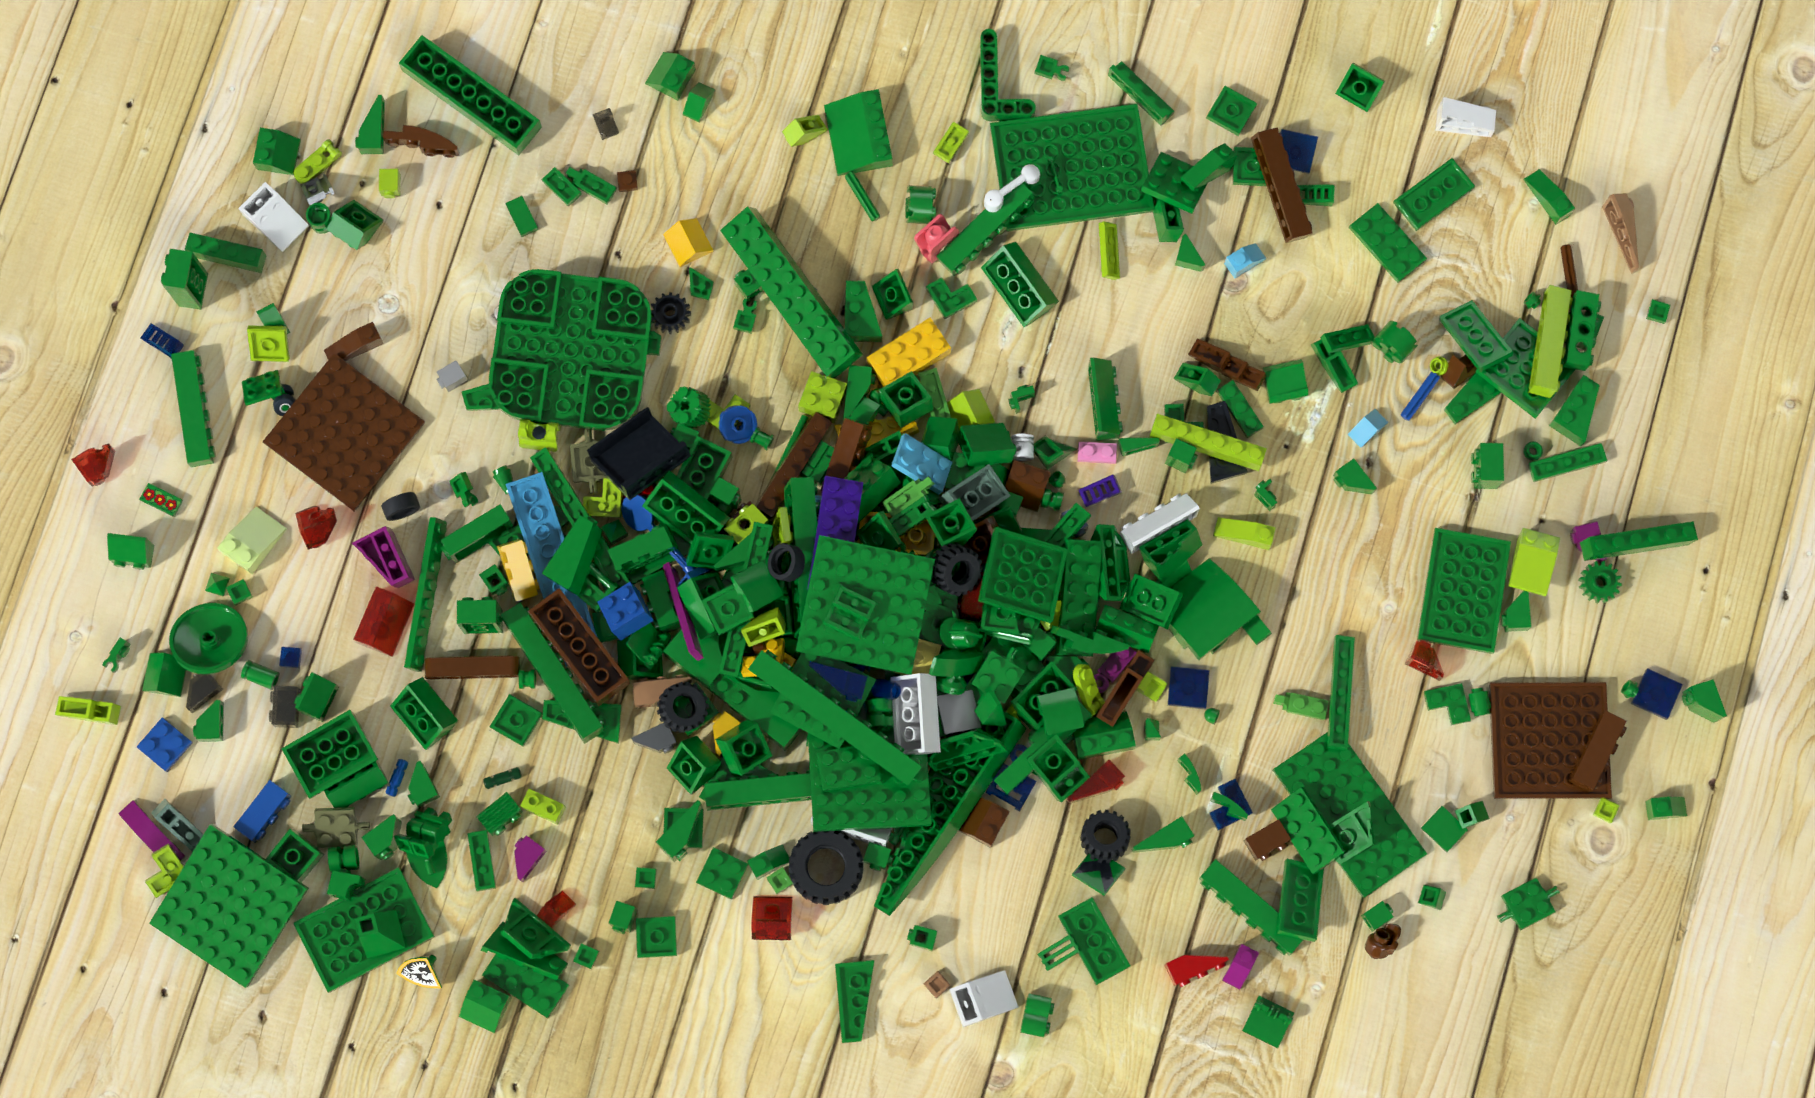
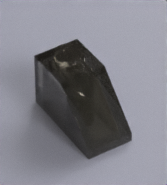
M193 674V678L189 683L186 708L191 713H194L223 690L212 674Z

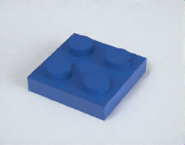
M162 717L137 745V748L164 771L168 772L193 742Z

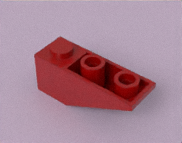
M1182 955L1166 963L1164 966L1173 985L1179 984L1181 988L1191 983L1190 979L1195 976L1200 979L1208 975V970L1215 968L1217 971L1225 967V962L1229 958Z

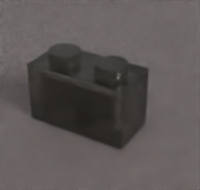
M274 686V691L270 693V702L273 703L272 710L269 711V722H271V725L282 728H298L299 711L295 708L296 704L294 702L297 695L301 693V689L295 686Z

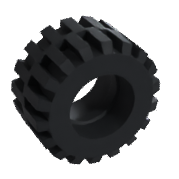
M948 543V546L943 545L941 550L935 552V557L932 556V559H935L931 581L939 589L951 595L960 596L961 594L966 595L967 591L972 592L974 590L973 587L979 584L977 581L982 577L980 571H983V566L980 565L982 561L978 558L979 555L973 552V550L957 543ZM960 561L959 572L954 577H951L954 565Z
M679 682L666 688L663 694L660 695L659 702H657V707H659L657 714L661 716L660 721L665 723L664 726L666 728L670 727L674 732H685L695 729L705 721L704 718L708 715L707 709L709 704L706 703V700H708L707 696L703 695L704 691L702 689L699 690L696 684L691 685V682ZM684 696L691 701L693 711L690 717L684 719L675 714L673 702L676 697Z
M1105 809L1104 813L1101 810L1097 811L1096 815L1092 813L1089 819L1085 820L1080 836L1081 846L1085 848L1084 853L1086 855L1090 854V859L1092 860L1097 858L1099 863H1102V860H1106V863H1110L1112 859L1114 862L1117 861L1119 856L1122 857L1129 846L1131 830L1128 828L1129 823L1123 821L1124 817L1122 815L1118 817L1116 811H1113L1112 814L1109 813V810ZM1099 829H1109L1115 833L1117 840L1112 844H1102L1097 841L1094 833Z

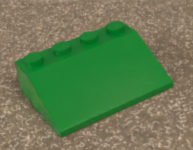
M879 89L860 92L824 105L837 176L846 175L851 171L858 173L893 166Z
M351 710L344 712L281 748L309 799L378 761L363 728Z

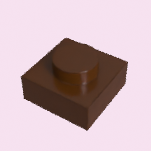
M635 170L617 172L619 192L638 190Z

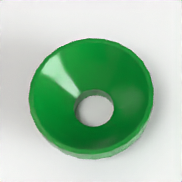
M936 676V689L952 695H961L966 691L967 683L963 676Z

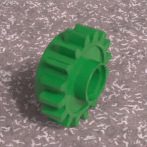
M1595 561L1592 566L1588 564L1586 570L1581 571L1583 577L1578 579V581L1582 582L1579 589H1583L1582 595H1587L1589 601L1594 599L1597 604L1600 600L1606 603L1608 598L1613 600L1615 598L1614 594H1619L1620 591L1617 588H1620L1622 583H1619L1618 580L1622 577L1616 576L1615 573H1617L1618 569L1612 570V564L1605 566V561H1602L1598 565L1597 561ZM1596 579H1601L1604 586H1599L1596 583Z

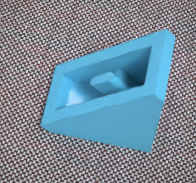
M1374 409L1348 433V436L1362 448L1388 424V421Z

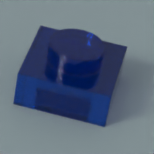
M281 647L279 666L300 668L302 649Z

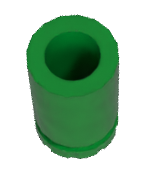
M250 660L245 663L241 672V678L270 690L274 689L280 675L279 672L253 663Z

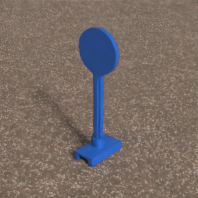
M638 494L631 500L626 497L622 503L621 512L623 519L632 529L637 531L648 529L651 531L652 528L656 527L653 523L654 515L642 507L647 498L641 494ZM677 549L669 553L686 574L677 585L678 587L688 579L704 575L712 570L687 566L686 559Z

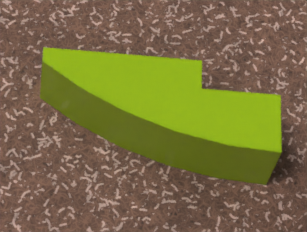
M59 696L55 715L117 725L121 706L91 699Z

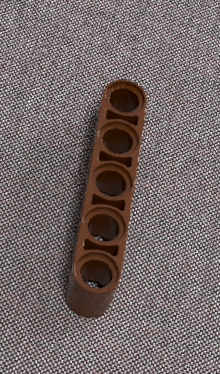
M519 656L437 657L425 659V679L430 680L519 677Z

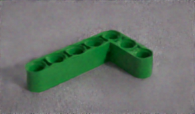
M985 29L980 37L982 118L986 121L994 122L1034 117L1036 105L1032 100L998 99L997 33L993 29ZM990 37L993 41L986 42L984 39ZM986 55L993 56V59L987 60L984 57ZM988 72H990V73H992L994 76L991 77V78H988V77L985 76V74L988 73ZM992 90L994 94L987 95L985 91ZM1028 107L1032 111L1025 113L1022 109ZM992 108L994 112L987 113L985 109ZM1011 108L1013 112L1006 113L1004 109Z

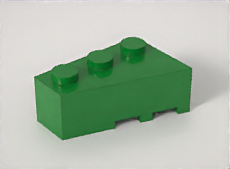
M1187 519L1143 544L1139 549L1145 564L1163 583L1203 544L1197 528Z

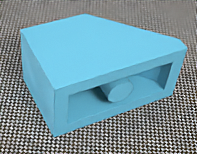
M1255 243L1242 247L1227 256L1224 264L1235 279L1266 260V257Z

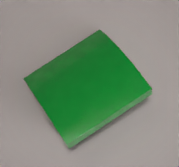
M1208 558L1171 587V589L1182 593L1183 597L1168 629L1184 649L1188 647L1195 657L1200 660L1258 616L1261 611L1237 583Z

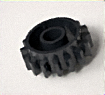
M669 292V295L666 296L663 293L660 299L655 298V304L651 303V308L654 309L651 310L653 316L652 323H655L656 329L661 327V333H664L665 330H668L669 334H672V330L679 333L680 327L682 329L686 328L684 323H690L688 316H691V311L688 310L690 305L685 304L686 298L680 299L678 293L676 296L672 295V292ZM668 310H674L675 314L672 316H667L666 312Z

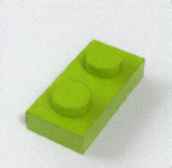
M953 122L933 151V154L950 163L969 134V131Z

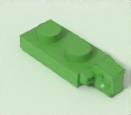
M929 476L923 481H920V479L913 480L882 503L890 515L894 517L921 497L929 494L927 490L935 485V483Z
M1286 692L1285 696L1276 694L1273 704L1282 705V710H1285L1287 713L1325 720L1329 701Z

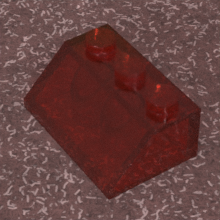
M376 586L353 640L359 645L393 657L415 604L395 593Z

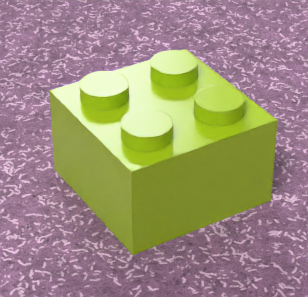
M811 371L798 405L799 412L808 415L817 412L835 424L847 391V383Z

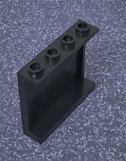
M649 407L637 413V415L587 449L591 462L629 500L691 457L687 444L683 440L679 442L652 416Z

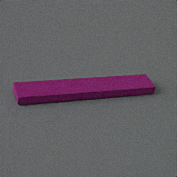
M668 562L663 565L688 652L699 661L704 656L694 624L677 589L680 577L678 571Z

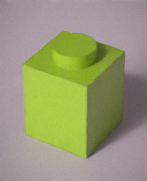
M379 169V192L381 196L389 199L400 196L401 174L399 170Z

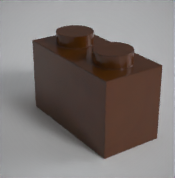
M1278 819L1247 837L1244 843L1255 861L1258 859L1264 861L1272 856L1270 852L1277 849L1279 852L1288 847L1287 842L1291 838Z

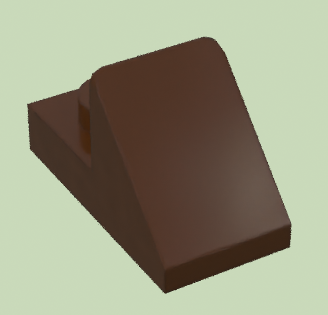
M1466 354L1460 359L1453 355L1448 362L1447 372L1441 375V378L1455 389L1474 374L1477 368Z

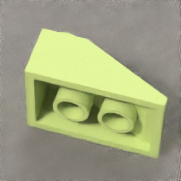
M255 507L228 533L217 549L250 574H253L287 528L258 507Z

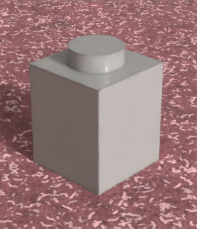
M457 361L437 371L439 378L436 380L441 388L445 387L448 392L468 381Z

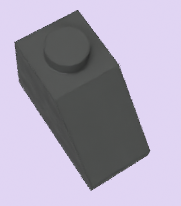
M665 723L631 738L635 745L658 753L664 752V754L675 749L674 746L677 745L670 728L664 726Z

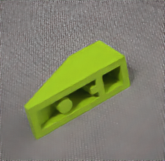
M1218 517L1213 536L1269 550L1276 527L1256 522Z

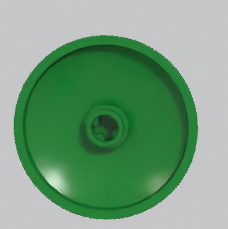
M205 603L187 610L176 620L169 636L170 649L177 663L184 669L197 674H213L229 668L240 659L248 643V630L242 616L235 609L220 603Z

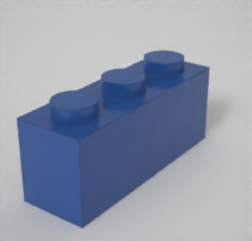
M269 780L233 827L254 843L257 840L260 841L266 834V828L269 825H273L278 819L277 814L280 810H284L289 805L291 795Z

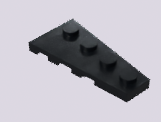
M1226 401L1207 406L1208 430L1237 439ZM1209 456L1210 484L1248 473L1247 468Z

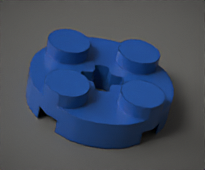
M734 405L720 414L719 429L725 440L742 444L751 439L753 432L757 428V419L752 411L745 406ZM737 419L739 422H742L738 430L734 427Z

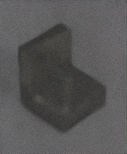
M610 108L592 114L602 140L619 134Z

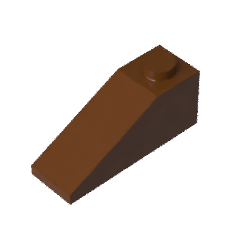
M371 322L350 332L324 349L328 360L335 353L344 361H347L384 343L375 324Z

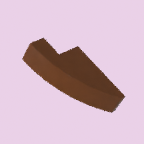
M1138 650L1096 717L1113 727L1155 659Z

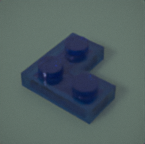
M1236 779L1217 787L1220 794L1238 804L1248 816L1253 814ZM1222 806L1209 813L1217 831L1240 820L1226 815L1228 807Z

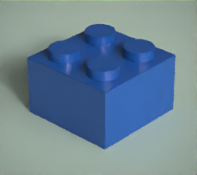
M631 582L598 601V605L612 633L620 640L654 621L639 590Z

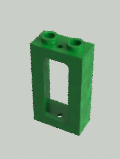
M501 504L441 539L443 546L440 548L449 561L453 559L456 564L489 544L486 541L487 539L501 534V532L509 530L514 526Z

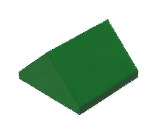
M1352 63L1335 94L1368 112L1385 81L1359 65Z
M895 269L872 285L886 320L913 310V301L899 269Z
M929 417L921 443L952 461L958 446V420L956 418Z
M960 498L925 515L941 546H948V543H957L964 546L977 531Z
M150 653L142 691L181 697L186 669L181 667L171 654Z

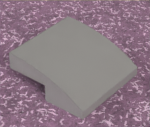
M973 690L965 691L961 695L945 694L937 696L938 711L944 735L982 728L980 719L974 711L976 709V702Z

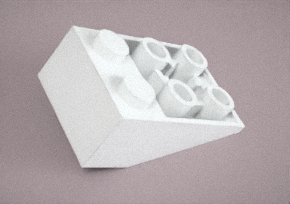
M266 182L239 207L242 215L282 252L309 227L301 216Z
M1005 970L949 990L963 1028L1019 1008Z

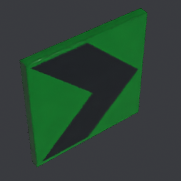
M1088 854L1072 873V876L1105 896L1126 868L1114 862V860H1111L1110 863L1102 860V863H1099L1097 858L1092 860L1090 859L1091 855Z

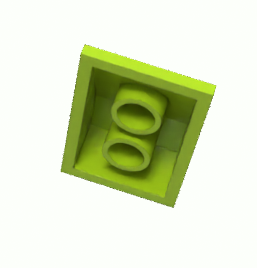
M1522 528L1516 542L1508 586L1546 596L1558 554L1560 537Z

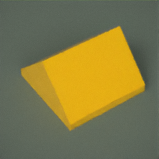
M697 218L679 220L663 234L679 267L713 252V248Z

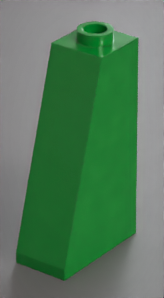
M581 515L542 572L547 578L577 596L581 592L602 533V529L597 526L598 522L589 516L586 519Z

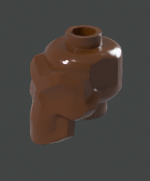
M1386 924L1384 928H1378L1374 933H1371L1365 943V950L1373 959H1383L1388 955H1392L1398 947L1397 940L1401 934V927L1397 924Z

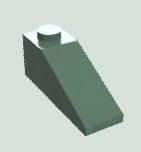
M164 799L151 812L152 815L193 852L204 834L170 802Z

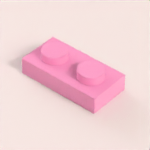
M1079 442L1078 462L1116 464L1117 444Z

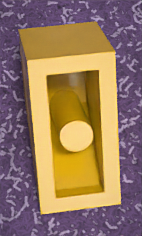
M726 711L722 714L718 713L713 720L716 754L720 758L722 753L715 739L740 724L738 720Z

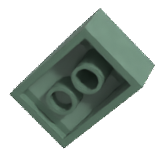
M990 464L948 490L938 499L945 506L960 498L970 518L974 521L1010 497V494Z

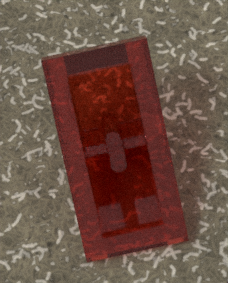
M562 890L547 901L536 916L553 928L576 903Z

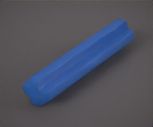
M1431 372L1402 411L1401 417L1403 419L1411 420L1437 384L1440 377L1436 373Z

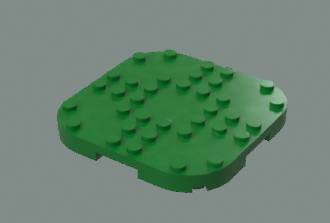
M532 269L520 273L507 283L499 301L497 329L489 372V389L496 405L506 415L517 420L526 419L531 422L545 424L552 422L558 423L560 426L592 430H613L630 420L638 411L643 392L652 324V314L647 298L637 286L621 279L562 274L559 271Z

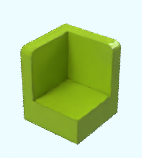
M1147 672L1136 691L1157 702L1167 683L1152 673Z

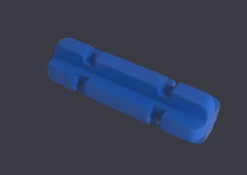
M398 759L397 768L394 769L389 781L390 786L386 789L387 795L396 796L398 792L397 787H400L405 774L404 770L408 766L406 760Z

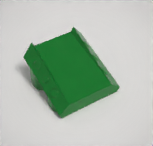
M1302 359L1263 367V372L1267 375L1265 384L1269 404L1281 403L1290 399L1296 401L1304 396H1308Z

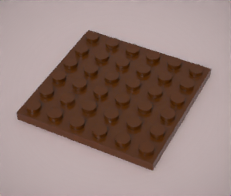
M334 353L263 440V443L355 512L422 428L425 421Z
M1606 682L1489 684L1494 799L1612 798L1610 765L1606 772H1602L1600 776L1602 781L1598 789L1594 788L1591 792L1569 782L1601 713L1605 710L1608 711Z

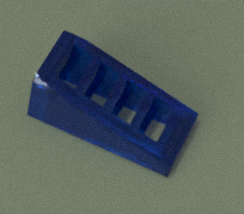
M150 323L140 337L141 340L171 359V354L179 353L184 347V344L152 323ZM157 331L152 340H149L153 333Z

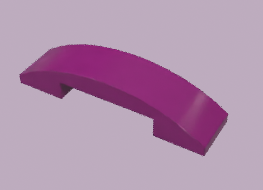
M134 800L118 813L153 853L169 843L180 861L185 857L182 851L168 839Z

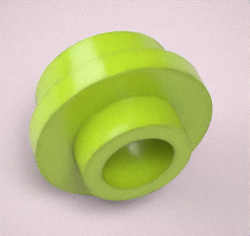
M1438 356L1432 359L1430 370L1437 375L1445 374L1448 370L1446 358Z

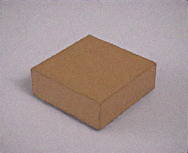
M939 971L923 983L936 999L951 986Z

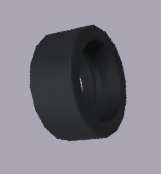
M406 492L391 497L382 503L381 507L387 521H395L417 512L420 509V504L414 492Z
M785 543L775 546L768 558L770 574L775 579L787 582L795 581L800 577L805 566L803 551L798 546ZM789 551L791 554V565L784 574L781 568L782 558Z

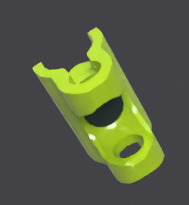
M520 419L518 428L519 446L533 450H542L546 447L551 452H557L558 439L556 434L557 431L561 430V426L558 423L549 422V424Z

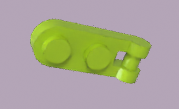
M330 139L324 141L321 147L296 167L294 177L298 183L304 184L315 179L342 155V152L333 146L334 143ZM327 151L330 153L328 157L324 155Z
M1078 664L1074 668L1073 678L1083 706L1094 716L1097 710L1102 708L1105 700L1100 696L1090 666Z

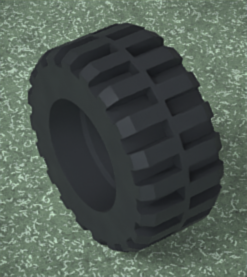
M811 831L805 837H801L797 845L792 849L791 856L789 857L790 878L797 892L806 900L808 899L815 904H838L840 901L848 899L857 890L863 875V857L855 841L842 831ZM820 849L835 850L844 860V873L834 884H818L808 873L809 859Z

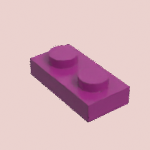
M1129 647L1127 650L1111 653L1097 671L1113 683L1137 652Z

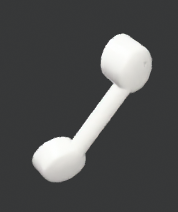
M1025 165L1022 168L1021 175L1002 189L988 191L984 198L985 209L989 212L999 211L1003 205V196L1023 182L1028 184L1037 183L1040 178V170L1035 165Z

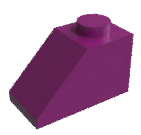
M1598 522L1575 526L1571 530L1570 538L1571 542L1575 544L1576 549L1582 552L1581 541L1591 536L1601 535ZM1601 558V559H1595V560L1598 561L1599 563H1601L1602 561H1605L1607 558Z
M527 835L517 841L515 844L516 849L514 850L517 878L521 882H524L547 852Z
M1243 944L1239 945L1222 981L1240 990L1259 952Z

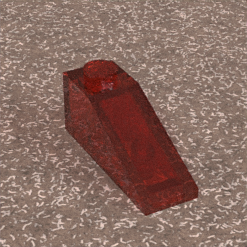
M1108 760L1066 802L1068 804L1108 793L1113 788L1117 791L1124 784L1122 780L1125 778V775Z

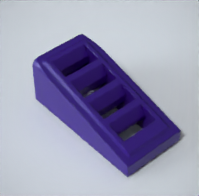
M1113 474L1078 490L1085 507L1122 493L1119 483ZM1108 482L1112 483L1113 491L1110 490ZM1101 485H1104L1107 494L1103 493ZM1093 488H1097L1100 497H1096ZM1088 490L1090 491V494L1093 498V500L1091 501L1089 500L1086 491Z

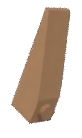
M1627 193L1612 194L1605 201L1602 208L1629 270L1633 274L1639 268L1634 203L1631 198H1628Z

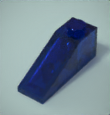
M810 662L809 666L842 695H846V700L857 702L858 699L862 700L868 676Z

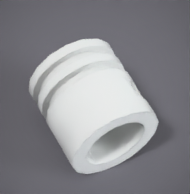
M1031 434L1012 435V442L1016 445V454L1012 460H1033L1034 436Z

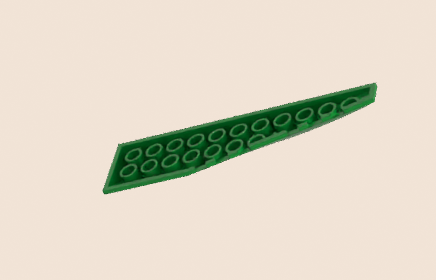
M1003 712L1006 721L1004 726L983 725L980 721L982 727L980 729L999 739L1007 747L1006 752L936 772L930 768L928 779L932 824L931 826L904 828L900 838L902 840L899 848H896L895 859L892 866H889L887 871L888 877L881 886L874 904L875 908L890 916L935 863L972 812L1025 732L1026 727L1018 719Z

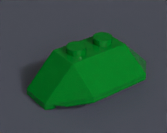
M1098 524L1091 537L1093 541H1103L1098 594L1104 600L1121 601L1130 585L1127 546L1114 525Z
M980 728L960 734L955 733L950 735V737L940 740V752L931 753L928 765L936 772L1006 752L1007 747L999 739Z

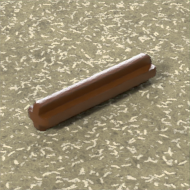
M1570 244L1562 245L1560 249L1566 287L1571 290L1570 298H1572L1578 290L1572 247Z

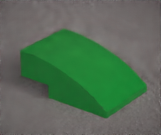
M1054 734L1026 759L1047 789L1061 803L1090 778L1080 765V762L1057 734Z

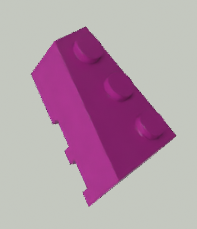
M384 526L352 543L391 586L400 588L415 580L391 528Z

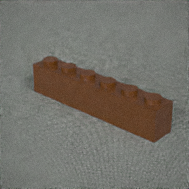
M1278 127L1257 132L1251 137L1285 243L1305 239L1312 234V224L1308 221L1306 206L1302 202L1300 188L1296 184L1294 170L1290 166L1289 155L1283 145V137L1279 133Z
M817 412L811 415L755 504L757 509L768 520L774 516L784 500V487L790 478H797L832 423Z

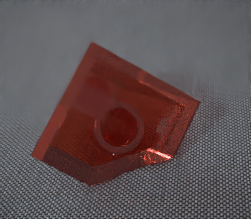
M110 444L103 445V449L95 450V448L87 449L71 459L92 487L94 485H101L109 477L116 452Z
M312 506L295 513L300 534L308 550L318 548L327 542L337 522L334 508L320 510V507Z
M1416 641L1405 661V665L1440 681L1444 673L1435 649L1430 647L1431 644L1426 641Z

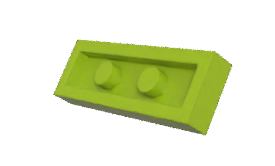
M1103 221L1099 223L1102 277L1117 280L1120 279L1117 224Z

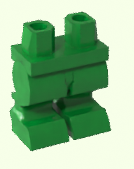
M428 807L424 812L417 811L414 814L415 817L409 820L406 824V835L397 834L394 836L400 851L430 858L434 856L435 849L439 847V842L443 841L450 834L451 831L448 827L452 822L450 813L443 811L438 817L436 810Z

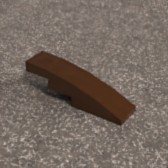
M1198 338L1188 353L1190 357L1255 391L1259 390L1267 376L1265 372L1249 366L1248 362L1232 356L1230 352Z

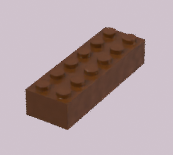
M560 588L528 610L532 619L598 706H601L630 684L627 676Z

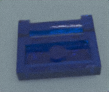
M1003 764L998 773L996 774V776L994 777V779H996L1008 767V765ZM1027 777L1013 790V792L1021 796L1020 800L997 789L994 779L989 785L986 794L998 797L1014 806L1015 810L1020 812L1037 781Z

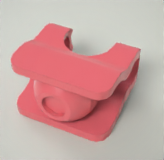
M939 214L920 230L914 239L921 254L933 264L937 260L936 256L940 253L941 249L959 235V230L957 227L950 228L945 217Z

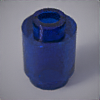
M881 678L876 679L871 689L874 697L887 700L897 699L901 693V687L897 682Z

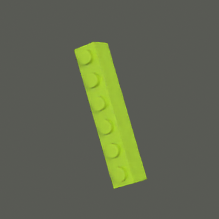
M1549 285L1543 294L1528 393L1551 398L1560 388L1558 377L1563 369L1561 359L1565 354L1563 344L1568 335L1566 325L1570 321L1568 310L1573 302V298H1570L1571 290Z
M1160 414L1156 415L1149 436L1159 438V440L1174 444L1177 438L1196 447V452L1256 471L1260 470L1267 448Z

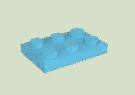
M905 433L901 436L891 466L915 481L917 479L923 481L929 476L935 483L929 489L939 495L943 492L952 461Z

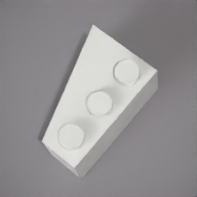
M1443 97L1437 109L1435 131L1491 137L1495 129L1496 110Z

